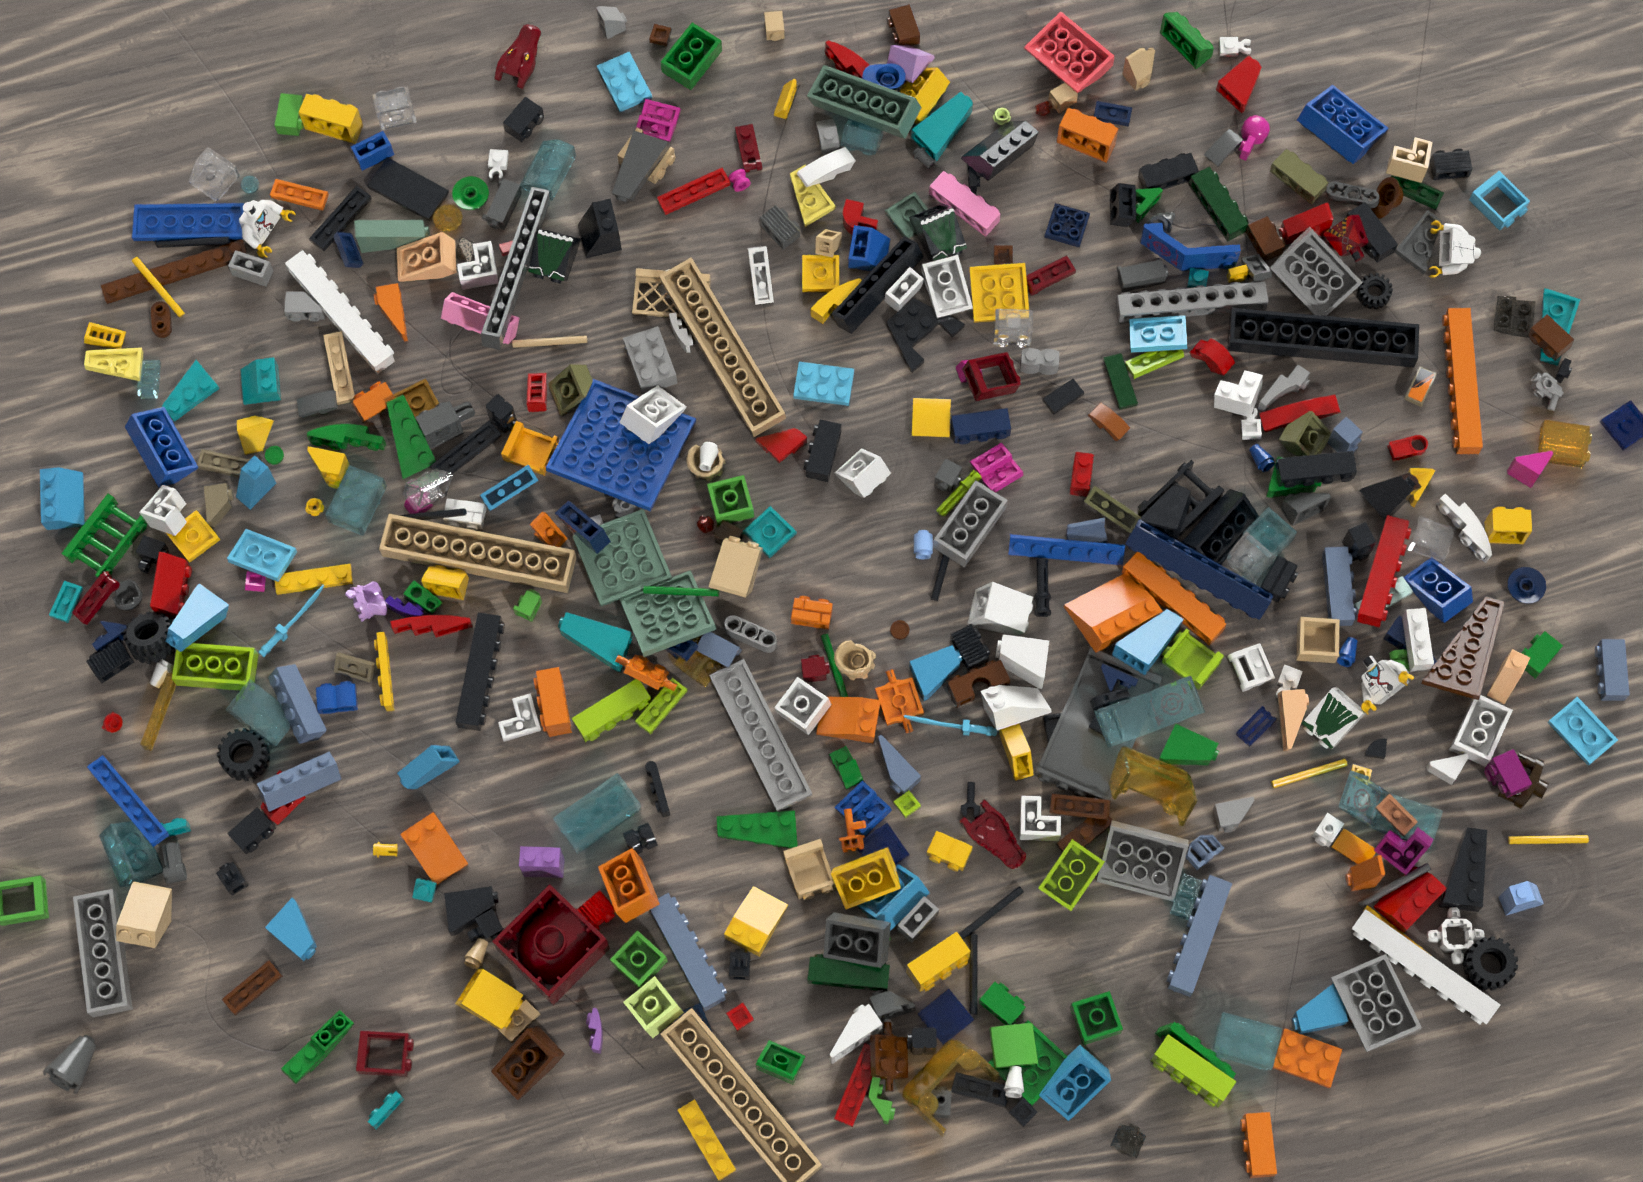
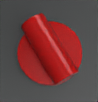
M115 712L108 714L101 728L111 733L119 731L123 724L121 716Z

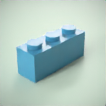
M527 465L479 496L487 509L491 511L539 480L530 466Z

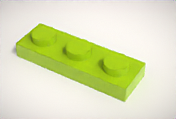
M1182 349L1148 351L1126 361L1125 365L1132 377L1136 379L1183 358L1184 352Z
M673 677L670 681L678 684L675 691L673 692L664 687L635 720V723L650 735L688 691L687 688Z

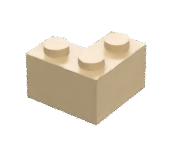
M1415 137L1410 150L1394 146L1388 160L1386 173L1422 183L1428 169L1432 142Z

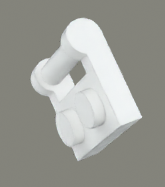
M1260 643L1233 652L1227 656L1229 662H1232L1240 680L1242 692L1275 679ZM1244 657L1253 680L1248 681L1239 658Z

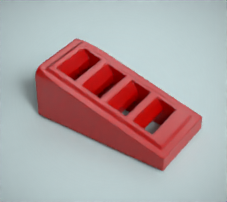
M547 373L528 374L526 404L529 412L547 411ZM533 381H542V383H532V382H533Z

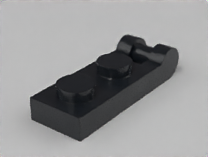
M648 761L645 769L647 775L652 777L653 780L650 783L652 794H657L658 801H655L657 812H662L663 817L670 816L657 764L654 761Z
M956 1072L951 1093L992 1103L1000 1107H1006L1007 1105L1004 1084ZM993 1090L999 1091L998 1097L992 1096Z

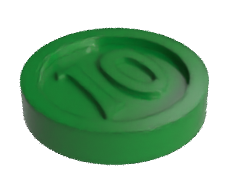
M271 446L265 452V459L272 465L279 464L284 459V452L278 446Z

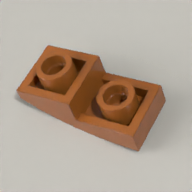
M1099 403L1088 414L1099 429L1104 428L1115 441L1120 440L1130 429L1121 417L1103 403Z

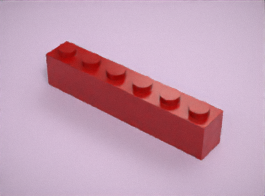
M1387 515L1358 612L1357 622L1380 628L1381 622L1386 621L1388 610H1385L1386 604H1391L1393 594L1390 591L1391 588L1395 589L1398 577H1395V573L1400 572L1402 566L1400 556L1405 555L1407 548L1404 542L1405 539L1409 540L1412 529L1408 528L1410 521Z

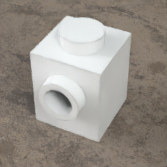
M1327 813L1312 837L1321 846L1326 845L1329 847L1344 823Z

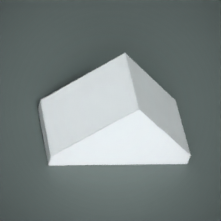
M1468 754L1431 761L1426 766L1428 772L1452 785L1469 757Z

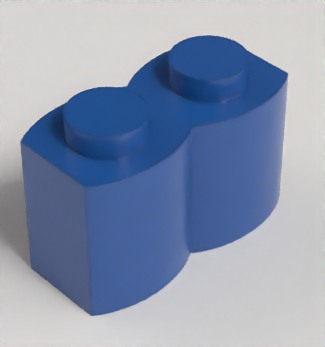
M344 681L336 686L325 683L316 688L317 710L319 714L358 710L357 688L352 682Z

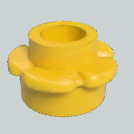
M312 498L307 501L305 510L312 516H318L324 511V505L320 499Z

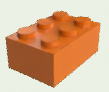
M1067 108L1059 125L1057 143L1107 163L1115 147L1119 128L1111 123L1102 122L1094 116L1085 115L1077 109Z
M555 667L536 671L537 677L533 679L537 695H540L537 696V703L540 713H543L540 715L543 731H547L549 737L572 733L560 668Z
M633 848L598 866L614 910L625 923L660 905L643 860Z

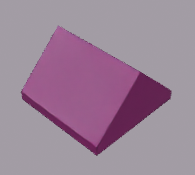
M1553 451L1515 457L1507 470L1508 475L1532 488L1552 457Z

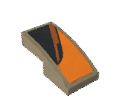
M1420 366L1404 400L1422 407L1437 373Z

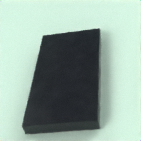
M388 157L367 185L370 190L428 221L432 219L449 194L448 189Z

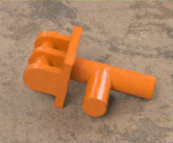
M844 809L847 837L839 838V841L842 843L843 852L846 853L848 850L856 851L857 848L863 850V838L865 837L864 835H855V830L866 828L865 820L853 822L852 809Z

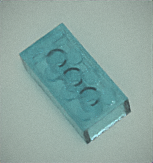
M617 773L556 815L553 820L578 855L638 813L642 808L640 802Z

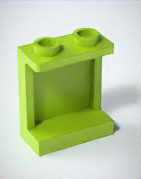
M1186 628L1183 633L1180 631L1175 636L1173 646L1170 647L1168 645L1163 651L1162 663L1199 690L1222 662L1224 655L1219 651L1215 654L1189 634L1190 630Z

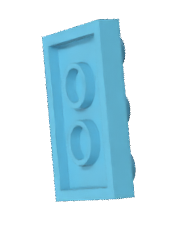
M630 52L597 65V70L619 112L643 103L645 99H652V94Z
M1186 315L1129 319L1131 353L1187 349Z
M799 362L793 398L849 406L854 369Z
M245 529L227 557V560L231 564L279 582L296 555L297 550L295 547Z
M1578 697L1547 722L1588 766L1618 741Z

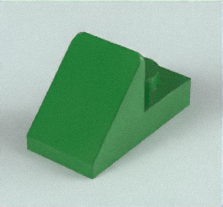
M1161 188L1136 190V201L1139 203L1136 205L1135 221L1138 224L1161 199L1163 192Z
M847 746L829 754L846 790L864 781L858 764L851 756Z

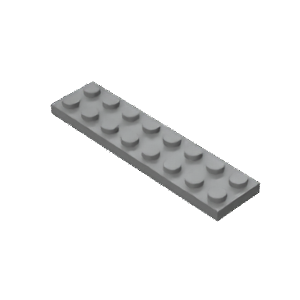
M740 660L730 665V667L723 668L709 675L776 811L779 812L812 796V792L745 660Z

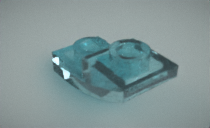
M1187 874L1183 875L1170 914L1189 920L1203 880Z

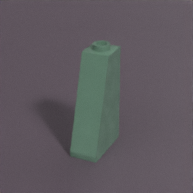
M423 220L354 221L356 239L361 253L397 249L400 246L430 236L429 227H425Z

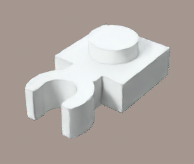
M1220 37V57H1238L1239 52L1245 55L1250 54L1251 48H1245L1244 46H1249L1251 40L1244 39L1238 42V37Z
M490 149L488 168L491 169L489 172L491 181H493L495 174L499 175V180H503L502 170H507L508 150Z
M1254 408L1251 417L1243 416L1244 420H1241L1242 440L1261 439L1262 437L1261 420L1256 419L1257 409Z
M1284 665L1277 683L1282 687L1278 689L1277 693L1290 689L1296 690L1303 671Z

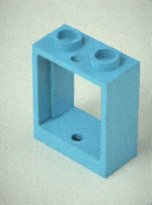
M1500 171L1474 190L1469 199L1499 230L1503 227L1508 228L1517 216H1523L1528 211L1527 206L1530 202ZM1496 187L1517 206L1504 219L1483 199Z

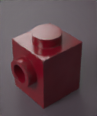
M811 655L806 659H801L804 682L827 680L826 674H830L829 662H825L824 656Z

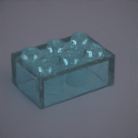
M349 465L325 514L328 522L364 535L386 490L387 485L384 478Z
M1222 1012L1212 1051L1216 1053L1217 1057L1270 1071L1274 1066L1282 1028Z

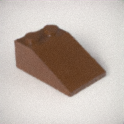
M534 1026L525 1030L491 1072L517 1100H520L554 1068L565 1054L539 1026Z

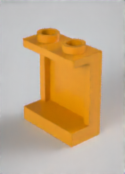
M516 421L501 455L506 462L520 467L529 465L533 472L545 476L547 472L546 466L559 443V439L555 435L551 438L524 428L523 423Z

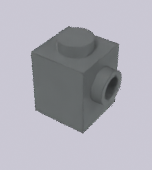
M945 459L935 476L934 484L942 491L947 490L951 492L954 487H958L962 479L960 477L962 467Z
M935 1087V1090H931L929 1117L950 1118L952 1091H947L946 1087Z

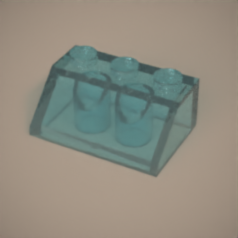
M558 139L543 141L522 179L520 187L529 192L531 187L549 190L550 200L552 201L576 157L575 147Z
M251 679L248 680L226 708V711L250 730H254L256 734H259L271 746H277L290 728L281 704Z
M131 821L110 824L99 835L120 888L131 886L133 882L142 883L163 873V866L155 847L151 846Z

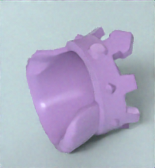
M372 581L365 586L357 585V587H350V590L346 592L345 595L349 599L353 598V605L359 613L358 617L362 622L374 615L387 614L386 603L377 582Z

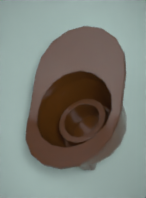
M1387 177L1380 182L1377 188L1379 204L1375 208L1370 209L1378 219H1381L1401 204L1404 196L1402 187H1399V183L1394 177Z

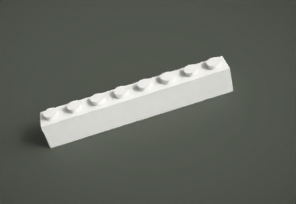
M302 250L285 263L287 270L313 301L322 308V311L337 329L342 331L344 337L378 375L395 362L393 358L394 351L389 345L385 346L382 343L383 339L379 333H374L370 329L372 326L366 319L362 320L359 316V310L355 306L351 307L349 305L347 296L343 292L340 294L337 291L338 287L332 279L329 281L326 278L327 274L323 268H318L315 265L316 261L310 254L306 255Z
M1366 909L1351 928L1354 930L1353 935L1363 941L1365 938L1370 941V947L1380 953L1382 950L1388 954L1389 961L1395 965L1399 962L1405 966L1403 970L1412 977L1416 974L1422 978L1420 982L1429 989L1433 986L1439 990L1436 994L1447 1001L1450 998L1455 1002L1453 1006L1464 1013L1465 1010L1472 1014L1470 1018L1481 1025L1482 1022L1487 1024L1500 1007L1498 1002Z

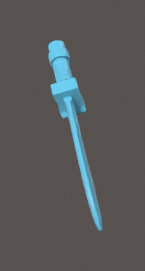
M324 585L310 597L285 627L281 624L275 627L276 633L258 652L261 656L265 657L269 654L280 639L284 642L288 638V629L313 604L323 590Z
M904 715L905 718L919 723L962 729L963 735L969 736L970 732L986 734V736L997 735L996 728L969 724L970 720H963V725Z

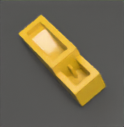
M858 278L849 281L828 292L811 308V317L823 324L862 280Z

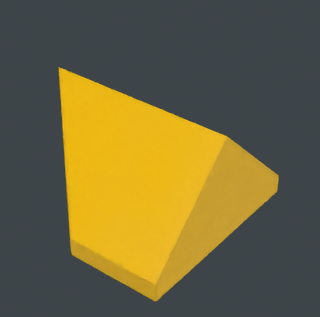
M259 416L237 420V431L245 455L264 451L263 448L274 420Z
M1410 468L1407 472L1414 475L1422 486L1409 499L1412 507H1415L1436 470Z

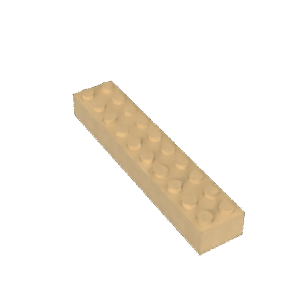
M692 257L659 275L663 287L752 436L755 437L785 420L784 410Z
M393 514L388 515L379 548L383 557L433 567L441 565L449 570L457 568L464 570L468 574L568 593L577 558L575 550Z
M692 1008L661 1033L663 1040L781 1182H806L822 1168L819 1160Z

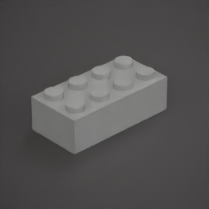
M975 481L935 537L933 548L965 567L1005 511L1008 500Z

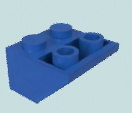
M854 225L848 268L872 271L888 254L890 238L873 228Z

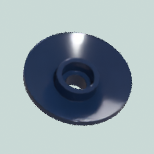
M1521 567L1511 573L1508 578L1507 587L1510 595L1515 600L1524 604H1532L1544 596L1546 581L1538 570L1531 567ZM1522 585H1526L1528 590H1524Z

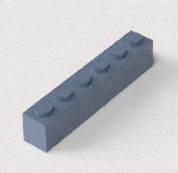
M1209 875L1207 880L1203 879L1200 887L1203 893L1201 898H1196L1193 906L1196 909L1195 915H1190L1186 925L1189 927L1188 934H1183L1180 942L1183 948L1181 953H1176L1173 961L1176 964L1175 970H1170L1166 982H1169L1168 989L1189 997L1193 994L1232 883Z
M669 893L658 898L660 905L650 909V912L704 1011H707L725 1001L724 994L727 991L722 982L718 984L715 977L718 975L712 965L708 966L705 961L708 957L703 948H698L696 942L699 940L694 931L690 932L686 925L689 922L684 913L680 915L677 909L680 906L676 898H671Z

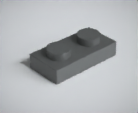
M1259 254L1241 258L1242 265H1247L1248 274L1253 281H1263L1267 278H1272V271Z

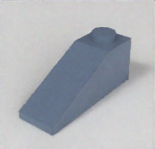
M882 735L878 736V744L891 783L890 787L895 793L903 795L921 781V775Z

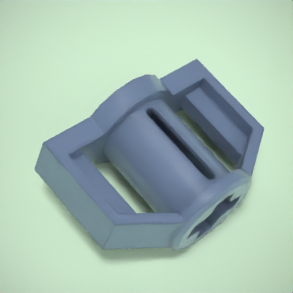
M1200 835L1189 844L1186 859L1196 870H1199L1222 852L1224 847L1214 835ZM1204 840H1208L1216 850L1212 851ZM1191 848L1202 859L1201 862L1191 853Z

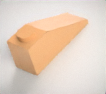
M1305 689L1284 690L1277 693L1283 751L1292 749L1307 706L1309 705L1308 694H1305Z

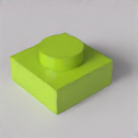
M910 790L893 801L904 818H907L921 808L920 803Z

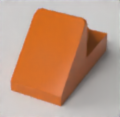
M543 511L529 524L535 531L534 535L546 545L560 547L568 539Z

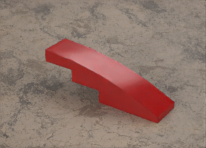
M1329 395L1292 403L1259 414L1265 432L1283 426L1286 428L1288 424L1309 411H1313L1319 419L1341 413L1336 395Z
M424 615L390 621L394 634L413 630L415 636L433 631L436 638L473 627L470 618L452 615Z

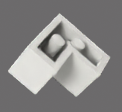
M491 241L473 244L475 261L457 264L462 289L498 284L499 280Z
M1244 370L1239 385L1220 380L1214 395V408L1251 417L1262 390L1263 375Z
M162 485L139 512L150 527L174 536L187 523L180 513L186 505L185 501L176 489L166 485Z
M1021 796L1020 840L1059 841L1061 836V816H1041V796Z

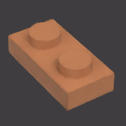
M1388 794L1375 807L1402 836L1418 823L1391 794Z

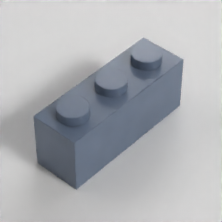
M1601 639L1597 646H1595V657H1598L1596 674L1600 678L1598 694H1601V701H1625L1630 695L1625 639Z

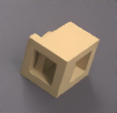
M826 229L816 236L815 254L833 257L834 252L841 247L842 233Z

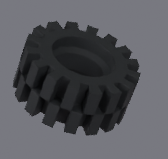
M1370 273L1369 276H1364L1361 280L1362 284L1357 289V297L1360 296L1359 302L1363 301V306L1368 304L1369 309L1374 306V309H1378V306L1382 308L1384 304L1386 305L1393 292L1392 283H1389V278L1385 280V275L1382 274L1379 277V273H1375V276H1373V273ZM1370 286H1377L1381 289L1382 294L1380 296H1372L1369 294L1368 288Z

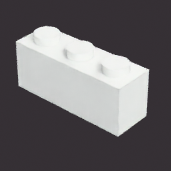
M1426 608L1407 609L1402 616L1410 672L1430 671L1434 665Z

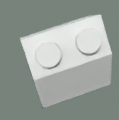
M862 448L835 472V475L849 489L863 498L870 495L873 489L883 483L891 474L880 456Z

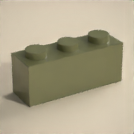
M1287 148L1271 165L1270 172L1311 205L1326 191L1329 183L1326 178L1316 173L1308 163L1301 161L1297 154L1290 152Z
M1097 486L1093 487L1084 500L1085 503L1129 533L1132 532L1137 521L1141 519L1140 515Z

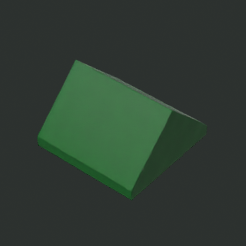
M769 1040L756 1062V1069L794 1085L806 1056Z

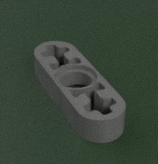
M1336 181L1329 183L1327 186V197L1331 200L1356 206L1366 202L1370 208H1375L1379 204V194L1373 189ZM1354 191L1358 196L1356 198H1349L1348 193ZM1370 196L1374 197L1372 201H1368Z

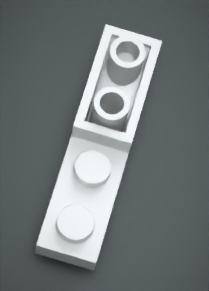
M1444 494L1437 503L1439 511L1447 515L1455 527L1462 530L1458 536L1462 544L1469 547L1474 552L1476 558L1486 563L1492 556V551L1487 534L1479 519L1465 502L1459 507Z

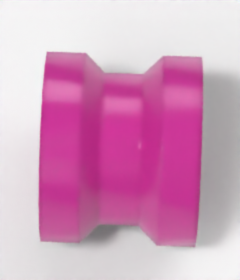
M744 169L736 170L728 177L730 182L733 183V189L736 192L745 190L751 184L750 180L746 178Z

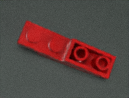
M829 40L825 42V54L828 59L834 61L837 70L862 78L863 71L870 66L862 57L838 43Z

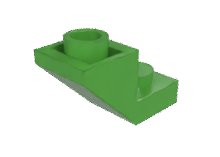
M872 1077L868 1100L883 1123L888 1124L889 1119L893 1120L895 1108L892 1107V1101L877 1099V1096L881 1097L883 1084H880V1078Z

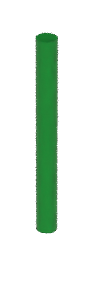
M643 587L644 594L719 597V590Z
M823 634L821 639L840 697H848L841 672L834 661L835 654L828 634Z

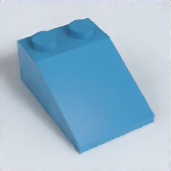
M1079 1045L1065 1058L1039 1096L1069 1121L1111 1081L1109 1069Z

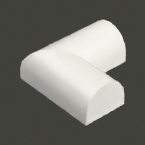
M531 693L512 699L517 717L498 722L504 742L541 731Z

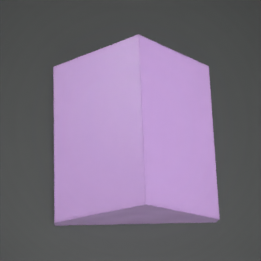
M891 45L887 64L901 66L906 74L905 80L913 83L935 57L909 45Z

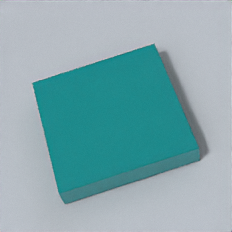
M771 506L743 530L744 534L752 542L758 543V547L763 548L762 552L769 559L797 534V531Z

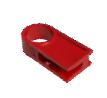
M1415 435L1391 441L1387 446L1392 461L1422 455L1428 447V441L1422 435ZM1414 440L1423 442L1424 449L1415 450L1411 442Z

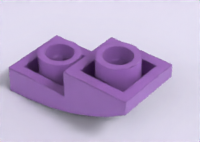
M593 1008L592 1013H588L586 1020L589 1030L595 1032V1034H591L589 1046H592L593 1052L601 1054L603 1043L602 1022L597 1008Z

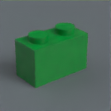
M1546 631L1541 636L1537 634L1531 640L1532 646L1529 650L1525 648L1521 652V654L1530 657L1525 671L1535 679L1563 647L1560 642Z
M994 982L979 999V1004L1004 1025H1013L1025 1011V1002L1018 996L1013 997L1008 993L1009 989L1004 984Z

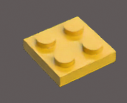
M802 255V292H830L839 286V255H834L833 257Z
M197 510L185 518L187 523L176 536L166 533L189 563L220 541V538Z

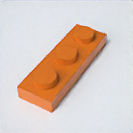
M275 179L270 196L273 199L323 211L329 194L327 191Z

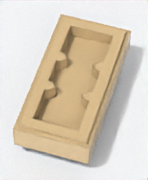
M525 999L517 1011L514 1010L511 1014L512 1020L508 1027L498 1030L513 1043L540 1013Z

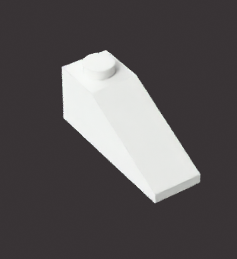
M767 247L747 248L755 305L773 303Z

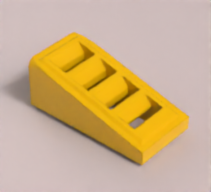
M89 322L84 343L121 349L126 332ZM93 332H97L96 337H92ZM101 333H104L103 339L99 338ZM108 334H111L110 341L106 340ZM115 335L119 336L117 343L114 342Z

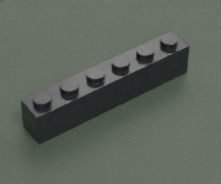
M904 236L832 312L839 328L852 334L885 299V293L909 267L913 269L924 256L917 242Z
M478 612L455 722L458 728L481 731L482 725L484 726L486 723V714L484 712L485 707H489L490 703L488 692L489 688H493L494 677H492L493 670H496L498 659H495L496 653L500 652L501 649L499 638L505 629V623L499 615Z

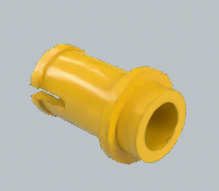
M378 842L373 845V855L377 856V858L380 856L397 857L398 844H380Z

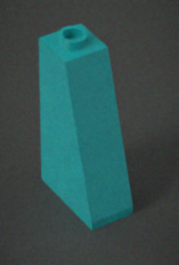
M959 92L911 130V138L918 146L924 147L925 151L933 159L938 161L971 115L973 108L971 98Z
M566 612L564 618L561 617L558 624L561 635L607 666L621 673L623 665L615 662L618 655L626 658L633 639L632 632Z

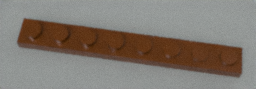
M241 239L149 269V271L164 286L229 265L235 250L245 254L248 253L244 241ZM141 272L101 285L107 304L155 289Z

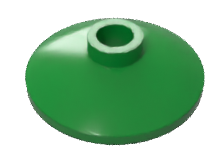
M468 176L460 179L454 185L452 197L460 208L475 210L486 203L489 197V189L482 179ZM471 194L475 195V196L472 197V198H469V197H468V196L471 195Z

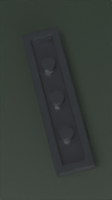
M356 186L309 238L310 242L322 251H325L335 240L333 236L337 232H342L372 199L371 195Z
M489 420L430 467L443 482L502 435Z

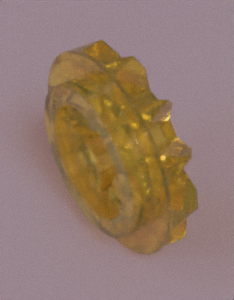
M446 204L440 206L435 211L433 221L436 228H439L442 232L448 231L450 233L454 229L457 230L459 225H462L463 216L458 207ZM444 214L451 217L452 223L445 221Z

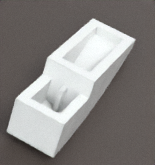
M844 147L808 164L799 170L797 175L806 187L834 179L836 174L849 171L856 160L848 149Z

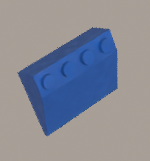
M1331 85L1308 102L1297 119L1303 127L1313 132L1319 139L1327 143L1333 150L1340 153L1352 164L1361 159L1389 129L1334 85Z

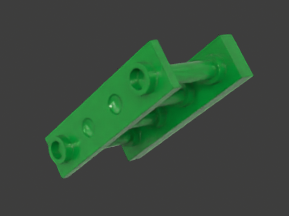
M108 493L61 553L70 563L79 559L96 570L95 576L97 578L105 571L112 575L114 567L136 538L146 530L148 524L142 515L136 520L117 508L118 502ZM114 514L132 526L126 535L105 523L109 515ZM98 529L104 530L120 541L114 550L94 538ZM91 544L109 556L103 565L82 553L86 545Z

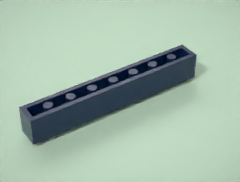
M1140 519L1125 543L1132 551L1140 552L1148 560L1156 561L1168 571L1172 570L1180 578L1195 583L1199 589L1211 592L1215 598L1225 600L1230 606L1235 609H1241L1251 618L1260 620L1272 601L1273 594Z

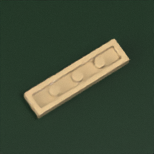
M340 331L323 335L334 391H336L337 405L350 403L354 400L355 393L343 333Z

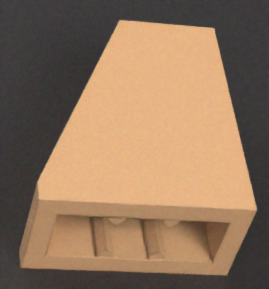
M1512 649L1502 662L1487 696L1505 704L1521 678L1530 657Z

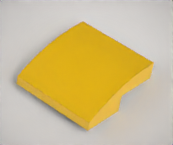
M913 398L912 436L950 437L951 399Z

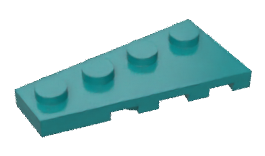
M1544 288L1542 318L1548 314L1569 334L1581 299ZM1540 347V361L1558 366L1561 356L1555 361L1546 356Z

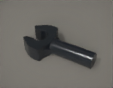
M967 782V802L961 805L960 808L961 814L965 818L967 809L971 808L974 810V819L980 813V806L975 803V782Z

